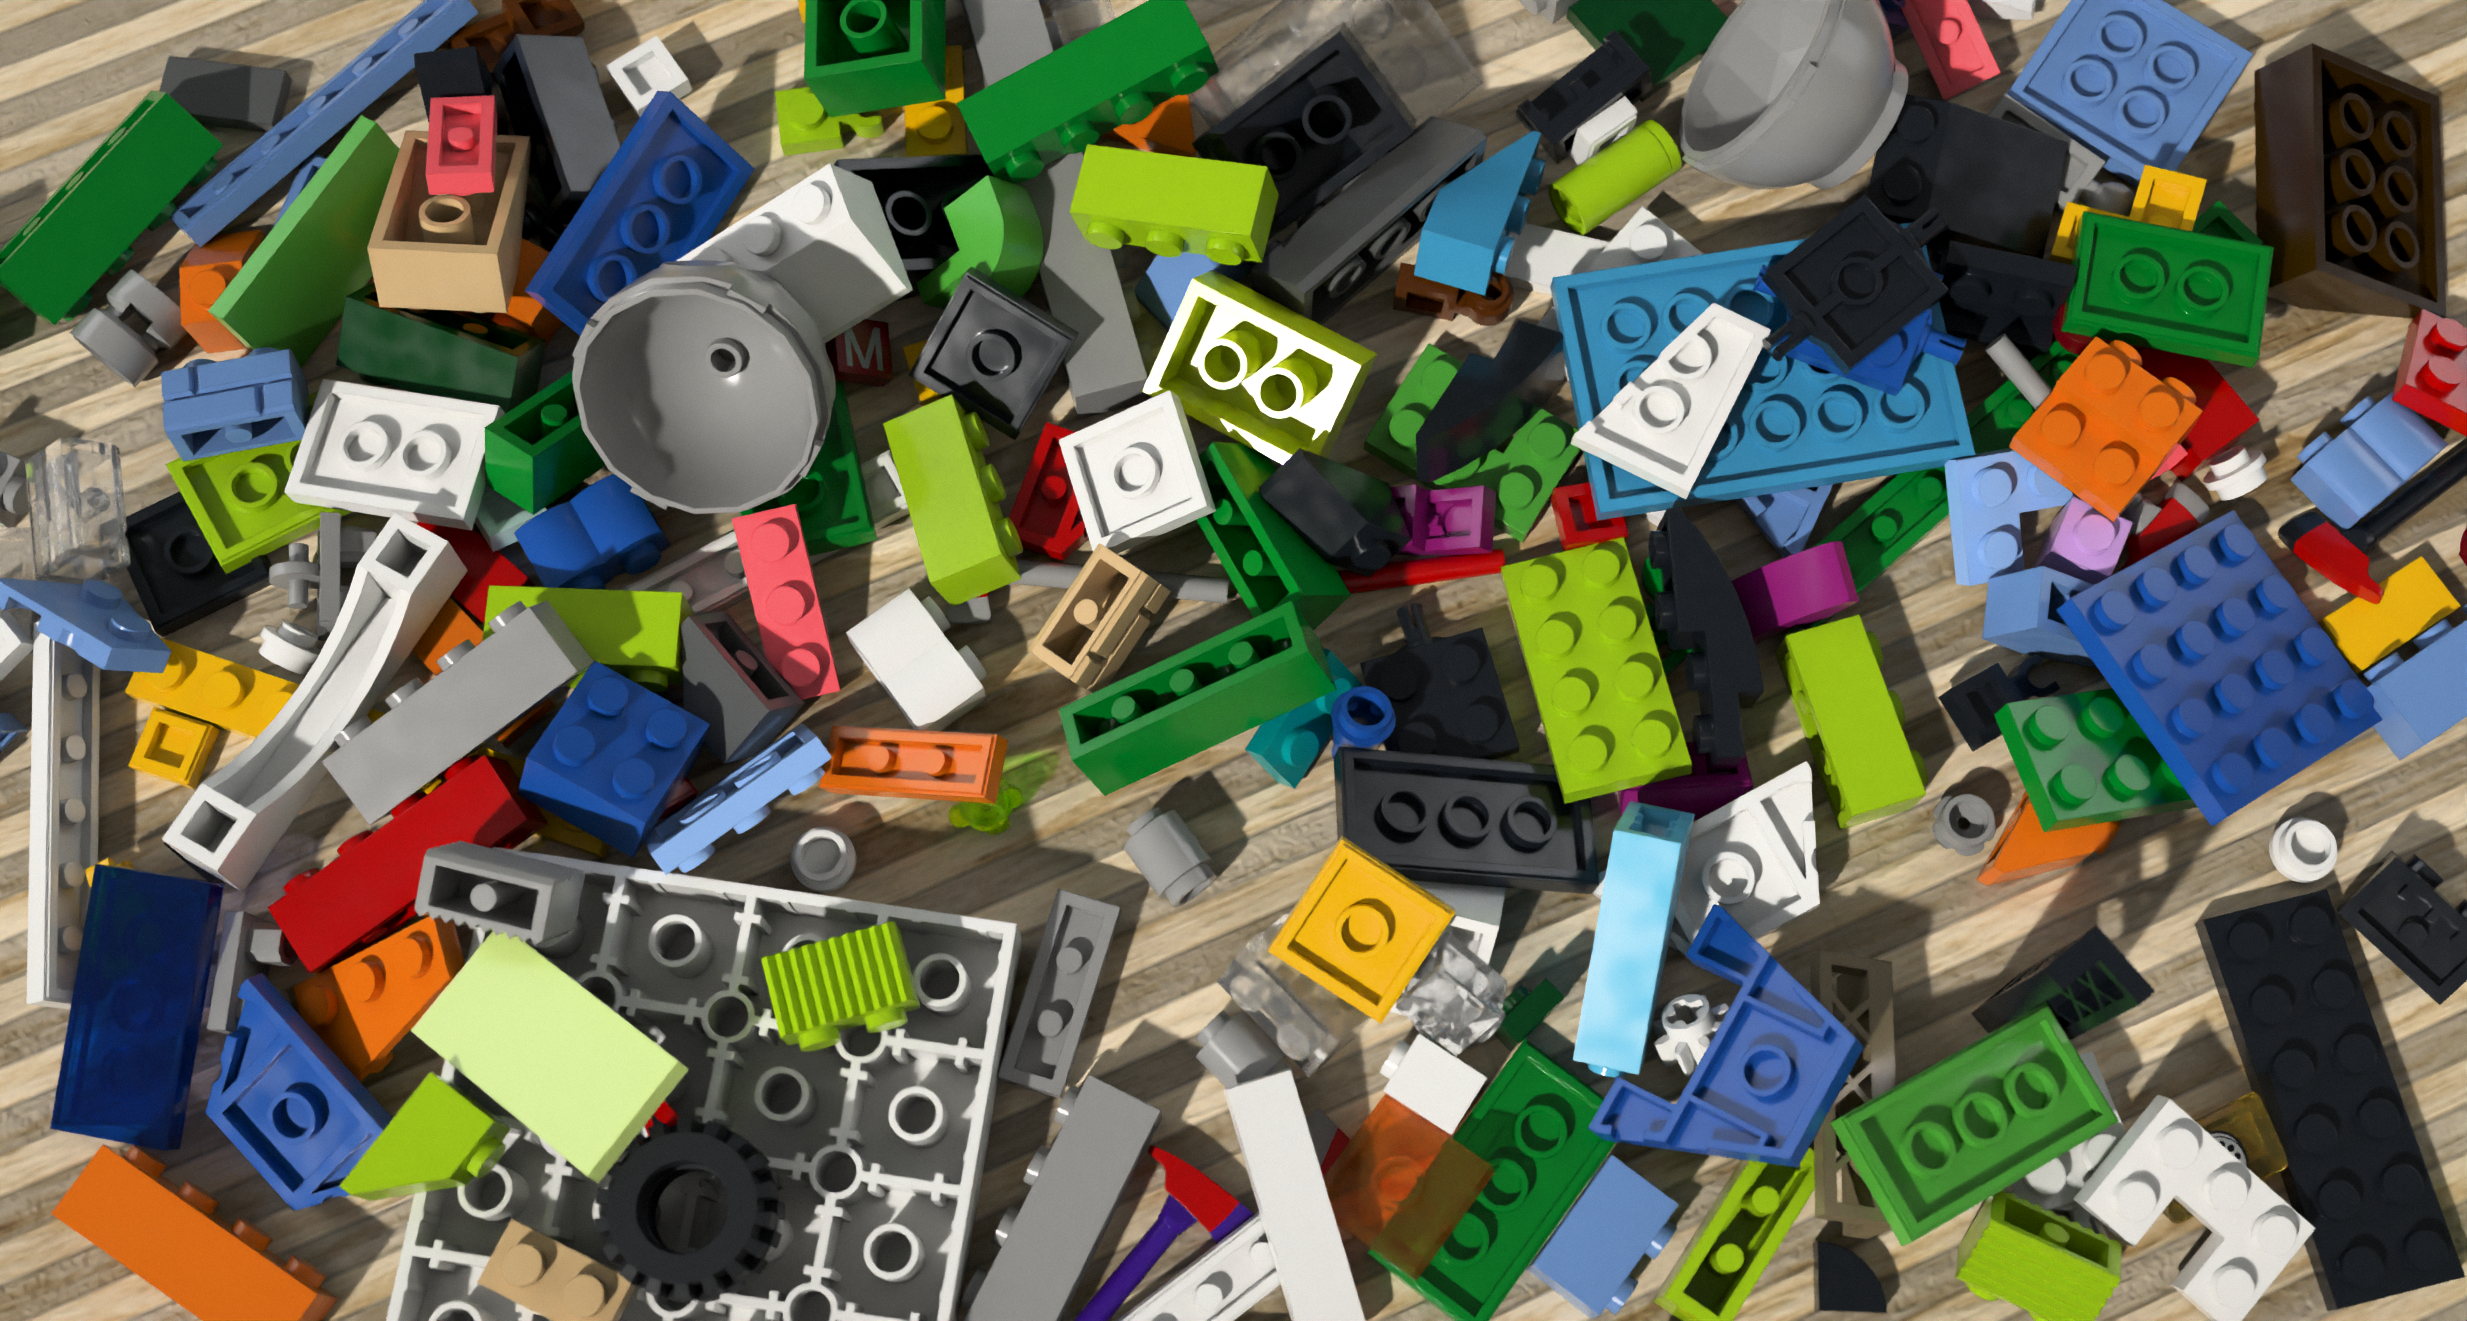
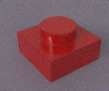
M1589 482L1553 488L1550 500L1563 551L1623 537L1626 543L1629 534L1624 517L1597 521Z

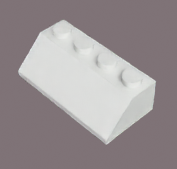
M830 163L676 260L730 261L737 263L739 267L765 272L782 284L784 289L813 318L819 326V334L823 344L913 290L872 182ZM718 349L721 357L728 361H736L730 351Z

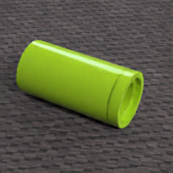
M1648 119L1550 184L1548 187L1550 202L1564 225L1574 234L1583 236L1680 171L1682 167L1681 156L1668 132L1656 121Z

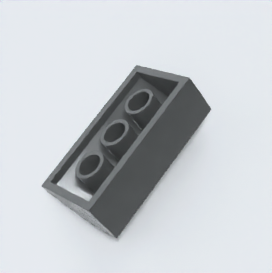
M1430 116L1414 130L1413 134L1388 151L1372 167L1368 166L1342 186V192L1327 205L1324 202H1319L1307 211L1297 225L1298 230L1282 243L1279 240L1270 242L1266 246L1263 262H1253L1252 290L1323 325L1420 241L1422 228L1439 189L1483 162L1487 136L1478 128Z

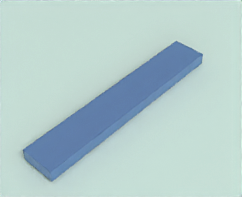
M424 0L179 205L169 218L201 248L415 67V53L434 51L476 16L478 11L469 0Z

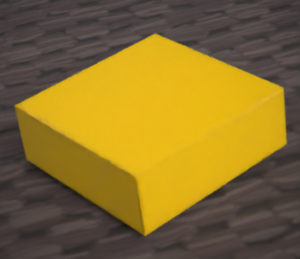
M153 707L128 766L137 772L196 790L220 730L211 724Z

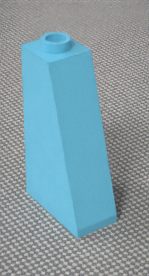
M1630 801L1614 828L1573 1055L1574 1061L1587 1063L1588 1068L1599 1075L1607 1077H1625L1627 1073L1639 1075L1646 1058L1695 814Z

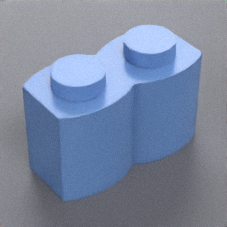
M2393 391L2378 403L2369 395L2365 397L2340 420L2347 428L2344 432L2333 439L2325 431L2296 456L2304 466L2290 480L2341 532L2351 529L2448 445L2414 410L2393 401Z

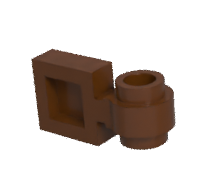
M1401 262L1393 310L1453 321L1454 313L1469 317L1473 322L1483 326H1493L1501 323L1508 317L1511 311L1514 289L1509 279L1503 274L1494 272L1484 296L1415 276L1416 264L1412 265ZM1483 297H1490L1494 300H1487Z

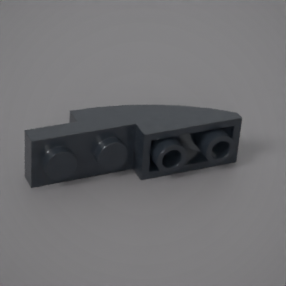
M1680 508L1666 509L1656 529L1657 531H1650L1648 540L1651 568L1661 569L1663 592H1656L1654 602L1656 626L1658 630H1667L1669 650L1694 649V652L1687 654L1686 676L1689 690L1698 691L1701 715L1694 716L1692 729L1695 752L1697 754H1705L1707 773L1733 772L1745 757L1740 709L1752 708L1764 692L1756 646L1737 591L1721 561L1702 533Z

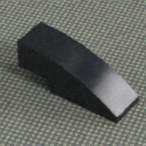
M1519 320L1493 360L1473 353L1469 354L1416 434L1418 480L1430 483L1461 469L1485 455L1521 429L1547 403L1564 380L1565 358L1563 353V334L1561 332Z

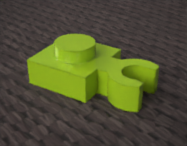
M810 87L775 91L780 142L784 156L844 148L843 132L853 131L856 135L863 138H874L885 133L881 116L863 117L859 115L860 113L830 118Z

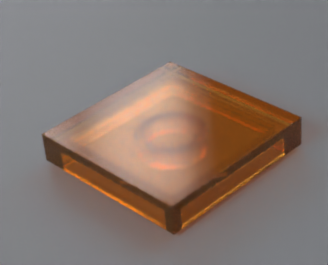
M1385 1093L1323 1179L1337 1226L1416 1282L1494 1175L1495 1171L1488 1162Z

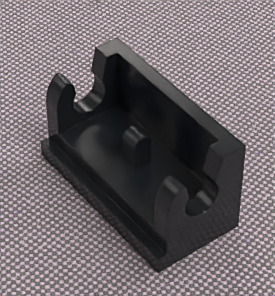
M1614 30L1603 37L1604 41L1601 43V47L1534 100L1529 101L1525 99L1517 106L1518 109L1515 111L1517 118L1529 132L1537 131L1542 133L1539 144L1556 164H1559L1571 154L1577 128L1624 96L1633 105L1652 90L1650 68Z

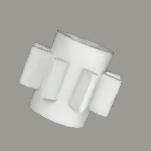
M1687 994L1673 999L1665 1006L1661 1014V1020L1654 1021L1652 1024L1658 1036L1654 1045L1665 1068L1679 1062L1684 1076L1693 1075L1729 1010L1726 1003L1711 1009L1706 995Z

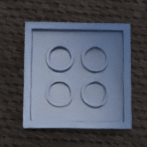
M2071 0L2013 83L2007 95L2106 161L2103 168L2138 188L2145 165L2174 172L2177 170L2253 53L2163 0Z

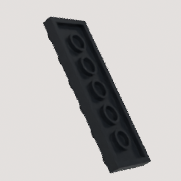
M2327 889L2204 919L2196 923L2195 927L2289 1201L2292 1208L2316 1228L2304 1244L2327 1311L2339 1310L2465 1277Z

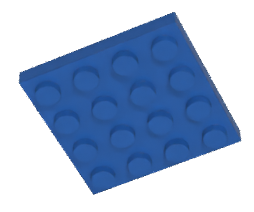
M2234 510L2071 597L2056 609L2211 826L2216 825L2383 720L2373 707L2374 700L2372 694Z

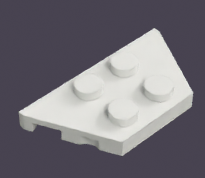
M1807 761L1693 822L1669 946L1687 959L1689 958L1686 956V953L1714 904L1723 907L1755 940L1819 907L1816 834L1812 800V769ZM1606 870L1598 874L1599 886L1592 893L1599 899L1602 898Z

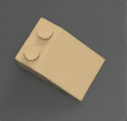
M406 130L367 247L379 306L408 308L412 310L430 309L472 311L475 313H507L519 268L531 155L530 136L497 135L494 192L474 193L467 196L454 194L429 195L425 175L428 131Z

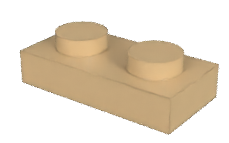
M514 1219L510 1220L477 1281L478 1284L551 1321H619L637 1287L623 1278L619 1271Z

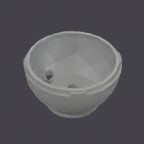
M1743 0L1712 41L1688 88L1679 123L1680 147L1685 153L1682 159L1694 169L1717 180L1751 189H1782L1809 183L1816 188L1824 190L1847 181L1874 156L1886 140L1898 119L1908 91L1907 69L1895 58L1889 24L1879 0Z

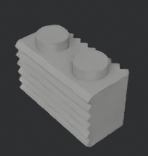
M458 840L457 843H446L445 846H435L434 849L428 848L424 855L414 909L419 917L429 914L432 920L440 917L445 923L454 920L457 926L467 924L470 929L480 927L483 933L493 930L496 936L506 933L509 939L518 936L522 942L531 939L534 945L565 935L575 929L585 875L583 870Z

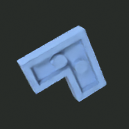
M2011 448L1978 453L1974 457L1949 460L1945 463L1956 584L1973 586L1988 583L1990 578L2023 571L2024 559L2019 513L2066 505L2073 497V493Z

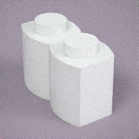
M908 588L851 628L846 634L860 658L891 697L913 729L942 731L986 699L984 687L980 682L988 677V674L967 645L957 651L945 637L943 632L949 629L951 625L934 600L928 596L920 602Z

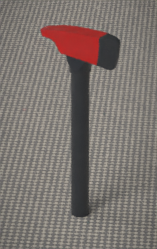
M2467 444L2362 524L2356 525L2352 529L2340 533L2317 512H2309L2279 528L2278 537L2296 556L2334 584L2368 602L2379 604L2384 596V590L2368 574L2369 553L2376 544L2467 476Z

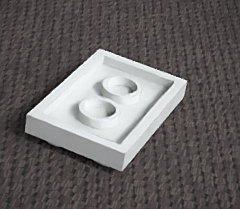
M322 379L284 492L296 503L390 518L395 512L410 521L472 531L486 487L485 427L503 416L505 412L499 405Z

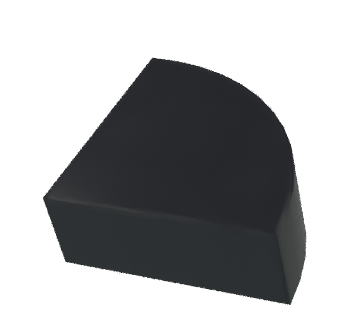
M1822 1241L1813 1243L1814 1311L1887 1313L1885 1295L1881 1284L1872 1269L1859 1256L1833 1243Z

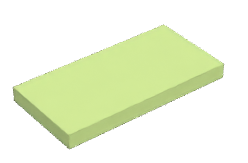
M494 931L490 933L411 1029V1032L582 1173L597 1183L602 1180L689 1070L526 942H522L518 936L509 939L506 933L496 936Z

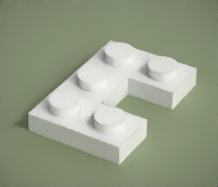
M2157 1095L2073 1198L2118 1239L2132 1247H2135L2173 1198L2204 1224L2212 1234L2171 1285L2211 1321H2242L2316 1229L2170 1098Z

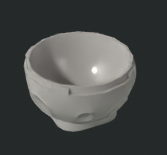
M691 260L662 263L659 268L639 277L610 297L586 323L572 353L574 357L572 381L583 432L608 469L632 487L630 492L665 510L668 506L693 514L737 513L749 510L789 492L803 477H806L824 443L829 428L833 401L836 395V384L833 366L819 334V326L805 309L784 289L782 284L763 271L744 269L735 262ZM718 349L730 351L736 361L724 359L718 353Z

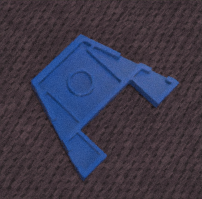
M1714 904L1688 949L1686 956L1694 965L1742 987L1676 1104H1672L1617 1076L1588 1129L1605 1141L1798 1167L1864 1047L1765 948L1753 939L1723 907Z

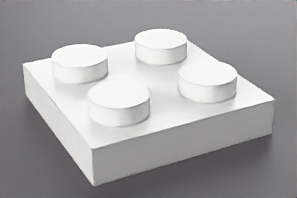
M1170 390L1059 439L1093 551L1100 543L1118 554L1216 511L1180 397Z

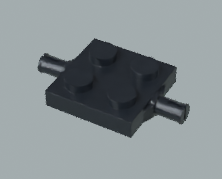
M1865 194L1765 272L1762 280L1785 305L1790 318L1780 328L1762 340L1766 351L1769 352L1777 346L1771 356L1776 361H1781L1785 355L1808 339L1810 342L1821 347L1846 376L1943 299L1949 291L1946 285L1928 266L1921 249L1943 230L1949 228L1946 217L1942 215L1936 220L1941 211L1931 206L1928 208V211L1904 229L1901 225L1887 219Z
M1421 603L1411 604L1416 628H1413L1407 605L1399 608L1396 614L1399 617L1407 645H1404L1395 653L1360 663L1366 686L1383 692L1390 700L1395 712L1396 722L1394 730L1383 742L1385 751L1488 760L1518 753L1520 746L1483 628L1481 627L1451 637H1431Z

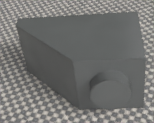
M726 610L688 616L681 624L684 710L710 724L703 746L711 754L719 757L723 763L753 757L772 742L805 703Z

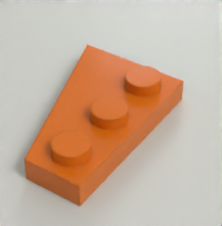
M428 916L294 986L300 1016L360 1083L370 1073H380L394 1058L391 1050L415 1026L465 965L454 920L445 923L441 917L432 920Z

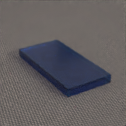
M95 864L50 1129L164 1151L180 1149L225 883L121 866Z

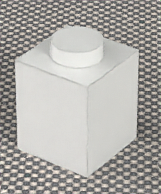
M1418 1034L1412 1045L1400 1039L1379 1072L1390 1079L1383 1089L1384 1093L1449 1135H1452L1487 1079L1486 1076L1421 1034Z

